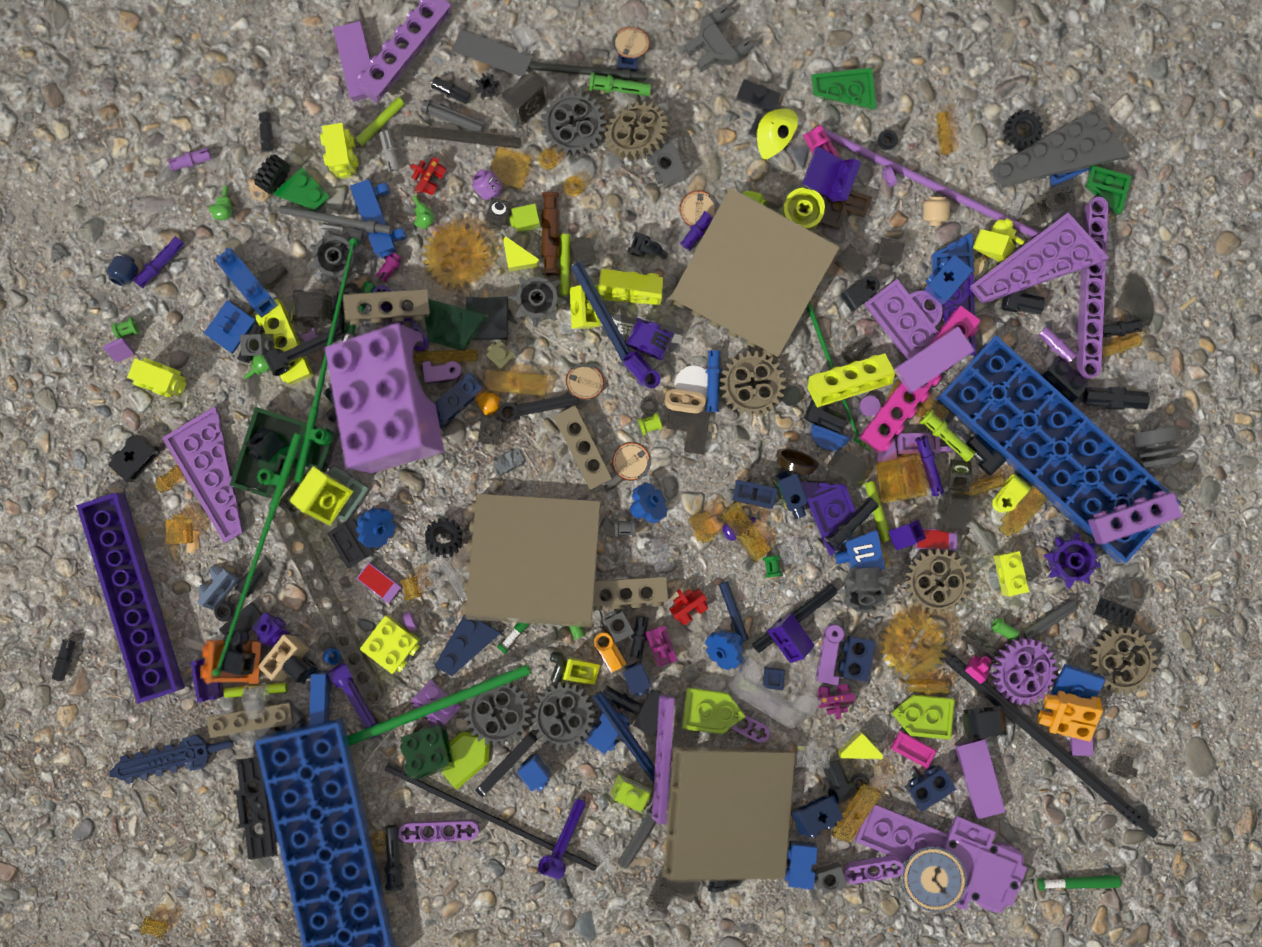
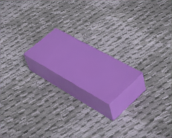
M358 21L334 27L333 31L350 98L353 102L367 99L369 97L361 92L357 85L358 75L362 70L366 71L371 61L363 26Z
M956 327L895 368L894 372L910 394L975 350L960 328Z
M977 738L955 744L974 817L978 820L1004 813L1005 808L986 739Z

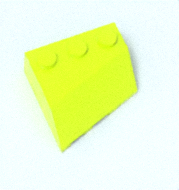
M601 268L599 294L602 300L661 305L663 277H659V274L648 273L643 275L638 272H622Z

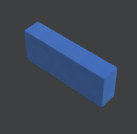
M317 671L311 674L309 726L330 721L331 680L328 672ZM320 737L309 740L308 750H314V744ZM320 742V746H321L322 749H323V742Z

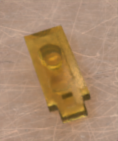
M1031 485L1029 492L1020 500L1016 507L1001 518L1000 521L1003 523L998 530L1007 538L1013 532L1015 534L1019 533L1048 498Z

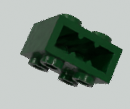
M437 725L401 737L400 749L405 756L406 764L404 768L409 778L417 780L455 768L446 727Z

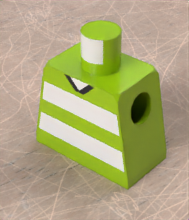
M618 774L610 793L615 801L643 812L648 806L654 789L622 774Z

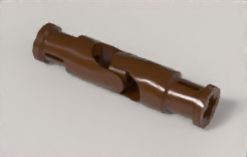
M543 192L542 258H544V270H542V275L557 276L560 275L558 270V258L560 257V210H558V198L560 194L558 192Z

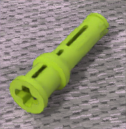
M933 409L926 412L920 419V424H925L932 431L933 436H939L966 462L975 455L976 452L947 427V422L940 420L934 414Z

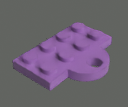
M898 279L864 304L906 360L924 350L938 333L935 326L942 317L941 303L926 291H916L909 295ZM926 300H931L934 303L935 307L932 311L925 309L924 302Z

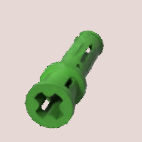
M591 72L589 91L593 89L602 90L608 94L611 91L649 97L651 83L614 79L611 75L600 76Z

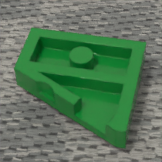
M1093 165L1090 167L1085 187L1096 197L1106 199L1108 207L1115 214L1120 215L1124 208L1132 176Z
M303 167L273 193L280 199L288 200L315 212L331 199Z

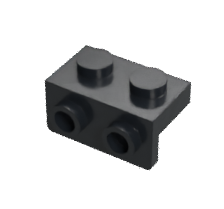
M1060 356L1054 359L1047 370L1041 374L1046 381L1071 403L1080 397L1089 384Z

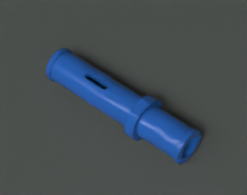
M708 350V369L705 372L708 373L706 412H719L720 374H722V369H720L721 351Z

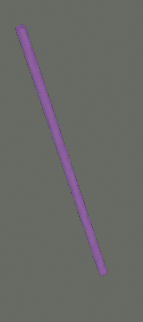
M823 128L831 141L885 167L890 166L893 171L995 220H1005L1008 218L1014 222L1012 228L1032 238L1041 233Z

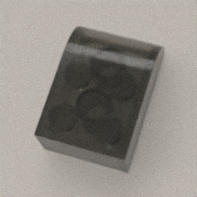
M534 70L520 77L514 86L507 88L500 96L504 111L518 128H521L544 109L545 106L549 105L550 100L547 83Z

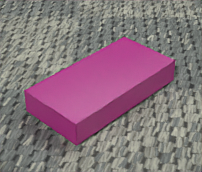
M899 730L890 749L927 769L937 752L934 748Z

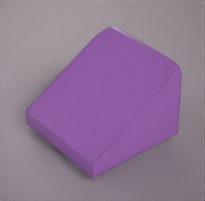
M122 338L103 346L104 350L116 362L134 355L130 342Z

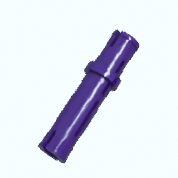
M174 236L150 263L144 265L145 268L133 281L143 289L151 279L160 274L159 271L185 244L178 237Z
M927 435L921 436V440L917 437L915 441L920 453L919 460L923 463L931 495L939 496L938 492L942 495L944 494V489L934 460L936 456L931 450L929 438Z

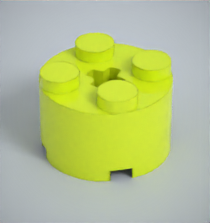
M798 188L792 191L786 198L781 209V215L812 231L823 218L825 203L817 191ZM800 208L802 210L806 209L807 212L804 214L803 212L801 213L799 210Z

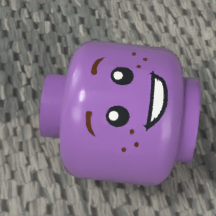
M481 169L473 176L472 187L483 200H494L500 196L502 181L492 170Z

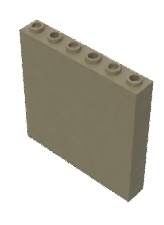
M730 187L671 298L676 306L682 309L685 306L692 309L691 314L696 317L702 318L704 316L710 319L709 323L717 328L723 326L728 329L726 333L735 338L738 336L746 339L744 343L755 348L757 345L763 348L762 352L766 353L767 356L774 357L775 355L779 357L840 247Z
M477 494L476 500L472 501V512L475 513L474 520L470 521V532H473L472 540H468V552H471L470 560L466 561V572H469L468 580L464 581V592L467 593L466 600L462 601V613H465L466 619L592 627L600 501Z
M674 747L663 876L671 881L785 879L788 867L787 848H789L788 836L791 827L790 810L792 808L791 798L794 786L793 772L796 764L795 753L785 749Z

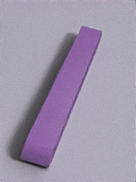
M1095 197L1084 206L1082 228L1106 253L1108 202L1103 197ZM1093 204L1098 206L1099 212L1093 210ZM1092 224L1097 226L1098 233L1092 230ZM1106 261L1094 265L1096 273H1093L1090 267L1081 269L1076 372L1085 380L1094 378L1101 372ZM1089 284L1095 287V293L1089 290ZM1089 304L1094 307V314L1089 312ZM1088 324L1093 327V329H1094L1093 334H1091V333L1088 332V330H1087V325H1088ZM1087 344L1093 348L1092 354L1087 352ZM1086 365L1092 368L1091 375L1086 372Z

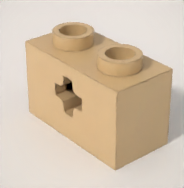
M283 635L258 668L271 680L284 681L288 677L282 670L284 662L294 655L303 657L309 648L296 636Z

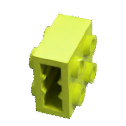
M343 123L322 126L323 133L320 134L322 146H325L326 153L323 154L325 165L329 167V170L336 177L341 179L350 178L353 174H357L356 167H359L357 155H354L353 147H356L350 130L346 129Z
M143 357L142 361L134 359L127 378L134 380V385L171 398L172 395L179 397L180 393L182 394L186 388L185 381L187 379L180 376L181 371Z
M386 615L360 650L391 674H394L404 669L408 663L405 660L410 654L413 656L420 648L418 643L421 639L409 632L407 628L390 615Z

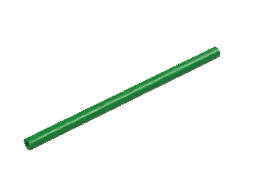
M529 664L523 665L347 736L349 746L532 673Z

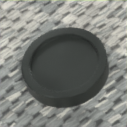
M788 386L782 391L784 397L781 399L785 405L795 406L801 401L802 394L799 388Z

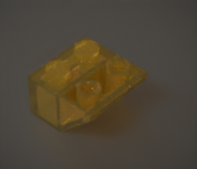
M920 455L875 463L882 503L928 496Z

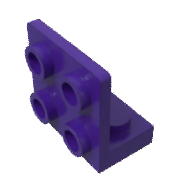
M815 147L802 185L817 191L820 195L833 202L845 201L849 197L861 162L857 159L842 160L821 147Z

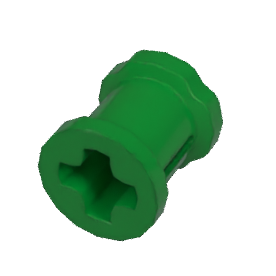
M780 555L762 557L766 566L767 574H765V578L783 576L779 563Z

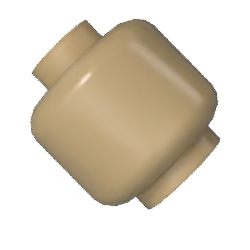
M929 196V200L924 202L923 219L929 221V226H941L942 222L949 220L950 202L946 200V197Z

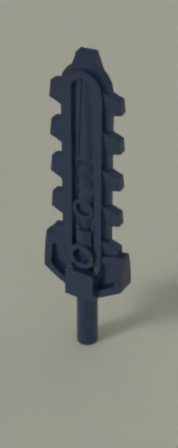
M199 734L182 738L183 741L179 742L178 747L168 744L165 745L162 751H159L156 747L150 749V753L144 755L143 751L135 753L134 758H129L128 755L121 756L120 762L109 771V775L119 780H125L127 784L134 782L136 777L146 780L149 774L155 773L158 777L163 775L164 770L169 769L171 773L178 772V767L185 766L190 771L202 769L207 766L212 752L232 748L234 743L230 739L209 744Z

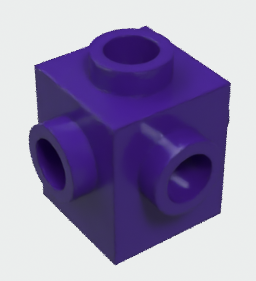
M266 612L251 627L259 636L257 638L258 641L264 646L270 645L274 647L283 635L290 633L285 627L286 623L284 620Z

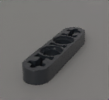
M529 732L475 791L483 798L538 738Z

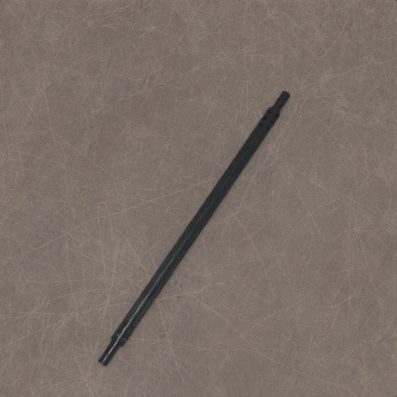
M937 642L932 646V649L946 660L948 666L995 706H1002L1005 715L1132 824L1139 826L1152 838L1158 835V831L1149 825L1139 812L1012 703L1002 697L986 681L980 684L965 671L967 665L956 655H951Z

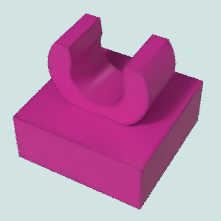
M974 655L969 659L965 671L981 684L988 676L991 669L988 664L992 660L986 655L981 659Z

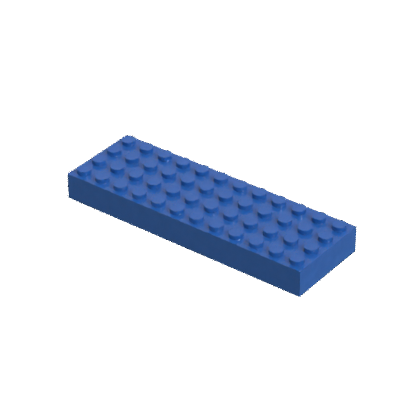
M997 335L989 338L975 353L976 355L965 364L935 397L974 434H978L992 449L997 450L1016 472L1095 543L1096 541L1088 520L1094 518V514L1102 511L1107 513L1113 512L1114 507L1126 504V506L1133 505L1134 500L1146 497V500L1153 498L1152 494L1165 490L1166 493H1171ZM1153 504L1151 506V512L1155 515L1157 512V507ZM1135 511L1131 514V519L1134 522L1137 520V513ZM1113 518L1111 521V525L1114 529L1118 525V521L1116 518ZM1161 524L1105 544L1097 545L1117 563H1127Z
M343 718L259 737L255 744L303 947H396ZM320 737L314 744V750H308L309 740ZM320 742H323V749L320 746Z

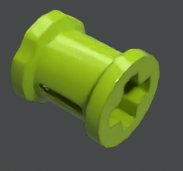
M654 413V416L645 419H638L643 436H646L648 432L663 429L658 413Z

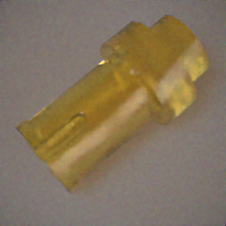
M176 464L164 476H159L154 486L160 493L168 492L172 488L171 485L184 476V474Z

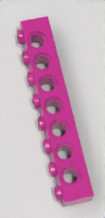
M959 306L929 345L952 331L954 327H959L966 339L969 336L972 338L978 331L979 327L977 325L981 320L964 307ZM939 374L924 384V386L912 392V402L905 401L904 393L908 391L900 382L858 439L877 453L882 452V450L887 451L893 443L891 438L894 434H900L905 427L903 422L907 417L909 419L912 418L918 410L915 408L919 401H925L930 394L928 389L931 385L936 386L942 376ZM893 408H897L900 411L899 419H895L892 416L891 411ZM881 424L887 426V435H882L879 432Z

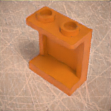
M206 639V644H203L202 657H205V665L201 666V678H204V682H248L250 684H258V666L260 664L261 643L258 640H249L247 644L242 645L244 651L256 653L252 674L239 676L221 671L220 675L213 676L212 671L218 667L225 644L223 640Z

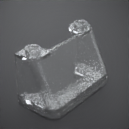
M744 653V660L734 670L728 681V689L733 695L788 728L797 727L814 714L822 702L810 692L805 691L804 694L799 696L792 694L787 701L759 684L763 675L761 665L754 661V658Z

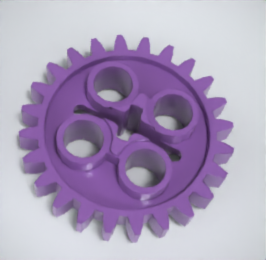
M1020 637L1019 642L1013 639L1012 646L1006 643L1005 647L1007 650L999 649L1001 657H994L998 664H992L996 671L992 672L991 675L997 677L992 682L999 685L996 690L1002 692V697L1019 705L1022 702L1029 705L1030 700L1037 703V697L1044 699L1043 692L1050 693L1047 687L1055 685L1051 682V679L1057 678L1053 674V671L1058 670L1057 667L1052 665L1057 661L1051 657L1053 652L1047 650L1048 646L1042 644V642L1034 641L1031 638L1026 640ZM1022 654L1021 661H1018L1019 656ZM1014 673L1013 678L1010 680V675ZM1031 681L1030 686L1027 688L1028 682Z

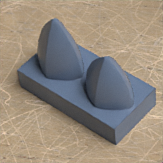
M219 566L210 567V575L213 581L211 585H199L200 598L197 602L211 610L215 609V606L223 600L240 579L235 573Z

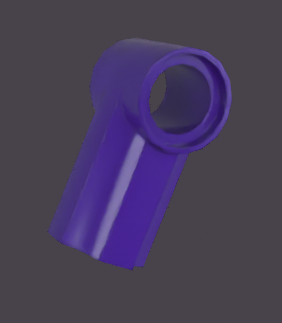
M636 350L628 353L623 358V365L636 378L640 386L656 388L660 384L661 378L659 373L653 370ZM648 374L651 375V380L649 383L646 382V376Z

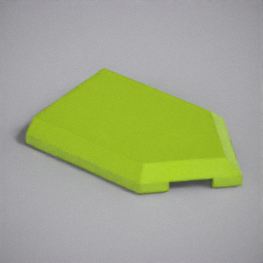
M687 687L681 729L723 735L732 726L746 717L728 693Z
M913 694L891 712L910 736L951 740L955 698Z
M462 731L449 742L455 768L441 772L456 790L489 763L490 742L487 746L485 745L484 738L478 742L479 735L472 736V732Z

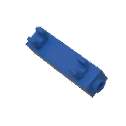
M367 179L351 185L350 188L362 221L374 220L378 221L379 224L388 225L378 197L390 194L386 182L373 187L371 181ZM403 228L393 231L392 234L367 232L375 255L382 259L392 255L393 252H397L394 242L407 239Z
M226 248L225 252L220 256L216 255V263L261 318L278 306L232 248Z

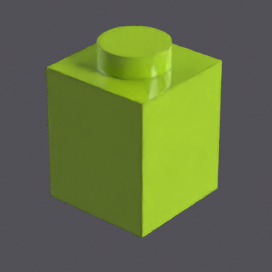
M536 204L511 209L513 215H510L509 219L511 227H515L517 233L541 228Z

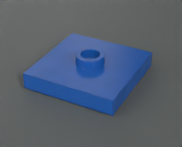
M1064 664L1049 695L1057 696L1058 691H1063L1065 694H1073L1081 698L1091 699L1092 696H1098L1105 682V677Z

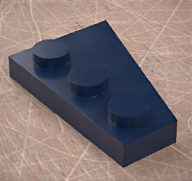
M464 614L434 666L453 676L500 635L501 632L481 620H468Z

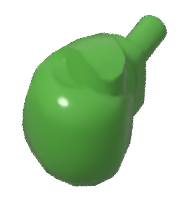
M223 186L222 197H217L216 203L209 205V212L212 213L215 220H228L232 216V200L227 197V186Z
M415 195L413 199L417 207L414 210L416 214L414 225L427 229L435 220L434 214L427 204L421 203L418 196Z
M264 355L253 356V362L250 364L252 369L244 375V378L249 379L255 373L261 375L269 369Z

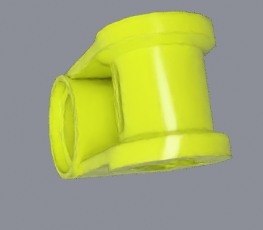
M1012 474L993 498L992 506L994 510L1001 513L1012 511L1029 492L1031 486L1016 474ZM1003 499L1006 500V501H1005V505H1007V506H1005V507L1002 506L1003 503H1004V502L1002 501Z

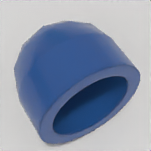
M333 647L327 648L323 654V659L330 665H336L341 659V652Z

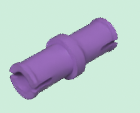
M208 147L191 153L187 151L185 155L168 159V164L172 172L188 166L190 168L195 167V164L212 160Z
M1048 326L1038 334L1051 347L1050 350L1057 352L1067 363L1077 355L1064 343L1065 340L1063 338L1060 339Z

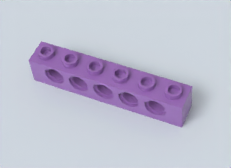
M419 0V6L408 13L406 22L396 28L393 38L385 41L381 53L378 56H373L368 69L360 72L357 77L358 89L378 104L450 15L451 4L446 0ZM430 13L432 14V16L426 18L423 16V14ZM412 28L420 29L418 33H413L410 30ZM400 43H406L408 46L406 48H400L398 45ZM388 58H393L396 60L392 64L386 62ZM377 73L383 75L381 79H376L373 76Z

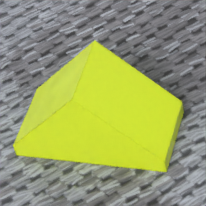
M980 230L973 249L1002 263L1012 255L1015 246L1010 236Z
M505 236L503 241L510 272L534 268L540 265L538 258Z
M570 656L563 679L595 685L600 665Z
M860 731L838 750L840 758L883 759V755Z

